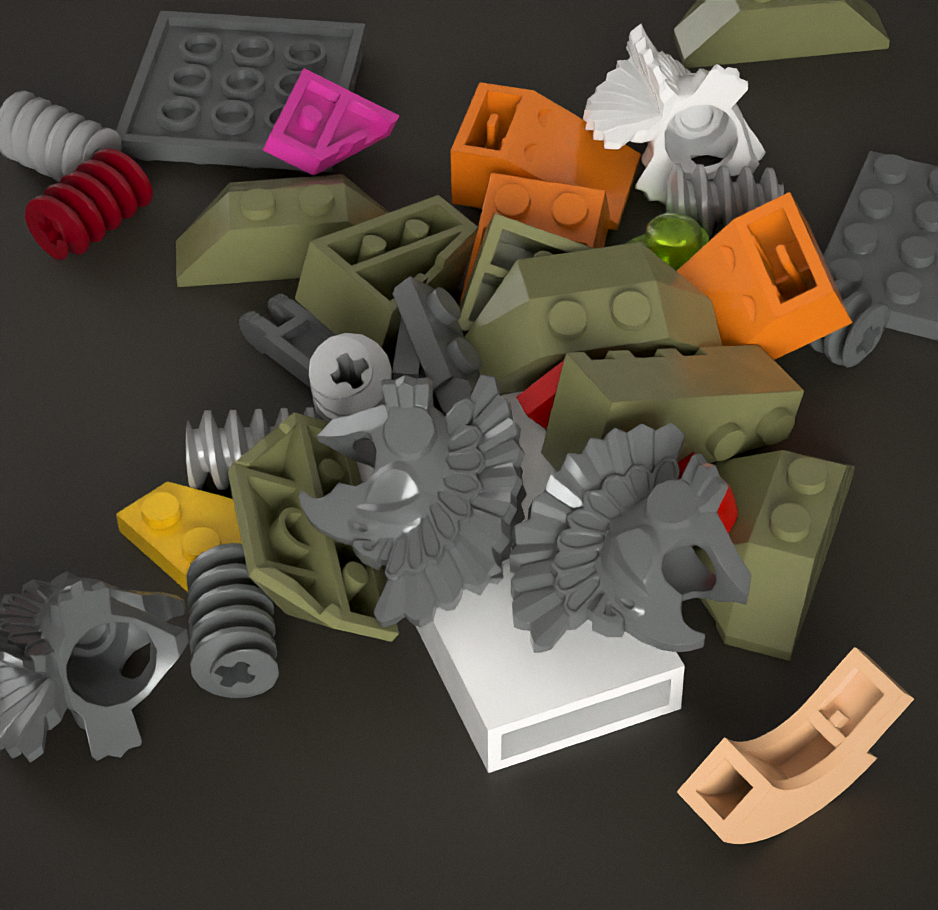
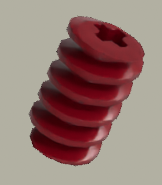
M105 148L97 151L90 160L78 165L75 171L64 175L59 183L46 188L43 195L31 199L25 207V221L35 241L47 254L56 260H65L68 256V251L77 255L84 254L90 247V241L93 243L100 242L104 239L106 230L117 229L122 222V218H131L136 214L138 207L150 204L153 199V188L147 175L134 160L119 150Z

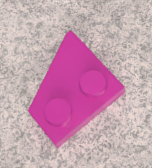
M303 68L268 137L263 151L311 175H316L390 136L399 115Z

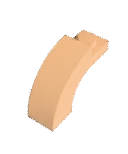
M854 647L803 706L789 719L774 730L753 740L736 742L724 737L680 787L677 793L724 842L746 844L780 834L830 803L877 759L869 749L909 706L914 698L866 653Z

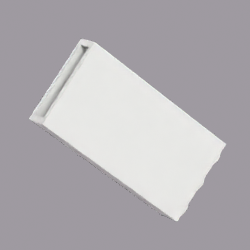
M516 392L501 396L511 404L513 421L521 428L519 444L525 454L520 467L523 470V486L527 493L521 503L525 519L522 521L524 522L528 520V510L532 500L544 492L550 474L557 471L541 454L546 430L526 416L516 398L522 392ZM357 462L362 483L366 482L374 469L366 464ZM509 561L502 566L504 578L498 584L489 583L481 596L465 589L455 610L445 611L438 607L433 622L421 628L416 626L488 773L681 709L685 665L677 652L664 651L645 644L625 631L622 637H606L592 631V621L587 620L576 630H567L551 650L534 653L530 641V631L514 628L512 602L514 600L511 596V579L514 573L510 572Z

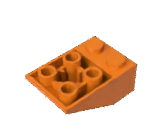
M479 82L451 148L452 204L475 207L482 210L491 173L605 190L610 212L608 229L618 230L641 161V153L626 144L620 149H604V140H594L593 130H585L586 121H583L580 117L534 90Z
M491 173L461 301L486 228L495 213L595 249L603 248L610 223L606 191Z
M790 192L733 219L677 270L680 275L712 300L722 346L759 345L775 360L853 323L812 230Z

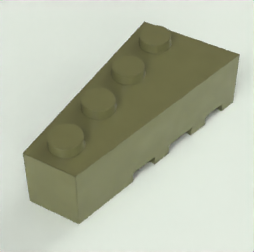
M759 345L700 347L696 354L692 356H683L676 348L657 349L654 357L635 358L629 350L608 351L603 360H591L585 352H570L565 355L541 454L558 472L562 468L567 453L581 454L590 438L604 440L606 435L614 428L627 433L641 423L654 429V431L669 423H673L685 434L682 451L677 463L693 452L695 454L701 453L708 463L724 461L734 455L765 445H774L784 439H788L795 424V417L804 390Z

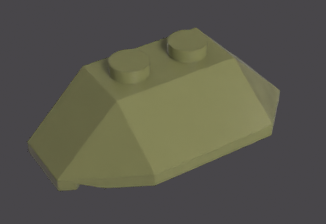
M697 0L674 28L673 34L684 68L889 49L890 43L876 9L865 0Z
M343 174L230 182L176 240L177 286L190 287L300 278L310 241L390 212Z
M641 242L516 260L465 336V339L472 344L481 358L482 367L479 369L480 375L495 377L498 381L501 395L526 390L565 359L566 353L585 352L591 360H603L608 351L629 350L635 358L654 357L657 349L676 348L683 356H692L696 354L700 347L722 346L712 300Z
M293 412L275 430L266 435L234 462L228 470L248 576L287 615L333 629L392 642L399 635L397 623L382 628L377 623L373 613L387 583L383 566L377 570L363 564L354 553L352 545L337 542L318 532L305 516L299 499V494L302 490L310 497L321 498L331 493L338 483L353 486L361 484L357 461L347 458L335 449L318 441L317 435L330 422Z
M788 450L718 461L716 468L719 476L732 489L739 510L738 518L728 534L739 556L751 573V584L747 605L737 602H718L706 598L700 599L716 621V629L724 644L791 661L854 476L855 466ZM692 546L698 558L715 575L714 565L706 551L699 546Z

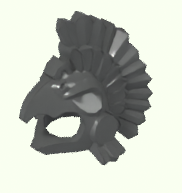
M406 375L396 380L383 379L381 381L384 405L369 408L349 416L334 418L317 435L319 442L335 449L349 459L366 464L374 469L366 482L357 486L338 483L331 493L321 498L310 497L302 490L299 494V499L305 516L318 532L337 542L352 545L354 553L363 564L377 570L382 565L386 566L385 577L387 583L373 611L377 623L382 628L396 624L403 618L421 628L434 621L438 607L445 611L455 610L465 589L481 596L489 583L498 584L504 578L502 566L509 561L511 545L514 544L511 532L515 525L525 519L521 503L527 493L523 486V470L520 467L525 452L519 444L521 428L513 421L511 404L501 396L498 381L493 376L480 375L470 399L465 398L456 402L446 416L433 407L432 379L428 377L415 379Z
M641 423L627 433L614 428L606 435L604 440L590 438L581 454L567 453L561 470L550 474L544 492L532 500L528 510V520L514 526L511 532L514 545H511L512 551L509 554L510 572L514 573L511 579V596L514 600L512 602L514 628L530 631V641L534 653L551 650L567 630H576L587 620L592 621V631L606 637H622L625 631L637 640L660 650L671 652L692 651L703 648L705 634L692 630L684 623L682 601L692 598H706L718 602H737L747 605L751 573L739 556L717 514L728 485L719 476L716 465L708 463L701 453L694 454L691 457L682 478L678 480L680 469L677 460L682 451L685 434L673 423H669L656 431ZM697 545L706 551L714 565L715 575L698 558L692 546Z
M69 571L58 575L51 582L32 579L22 585L21 593L4 594L0 603V750L5 748L12 759L23 753L31 763L44 753L47 730H52L62 720L67 708L71 710L76 724L86 730L91 756L98 761L107 755L121 758L128 749L140 746L142 739L132 709L150 694L189 643L187 629L166 622L173 617L185 614L186 606L184 599L163 592L120 589L102 580L86 577L79 578ZM151 642L150 661L142 674L134 679L122 676V669L130 655Z

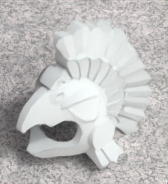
M642 24L638 25L630 32L629 41L627 42L626 49L630 58L628 60H617L616 69L607 73L606 81L597 86L595 94L588 98L583 116V121L587 122L585 130H593L594 140H604V149H620L629 141L648 143L641 157L646 169L635 185V189L644 192L648 201L658 200L666 205L668 175L673 164L681 163L685 179L690 180L696 167L691 158L696 156L710 155L724 158L717 164L705 167L708 179H714L721 165L727 166L730 176L739 175L744 166L750 167L752 173H754L759 165L758 161L763 158L766 152L746 123L736 103L748 90V81L739 78L740 73L737 68L727 67L724 69L718 64L714 65L710 72L700 68L697 73H690L678 60H674L671 55L665 54L663 51L658 52L646 35Z

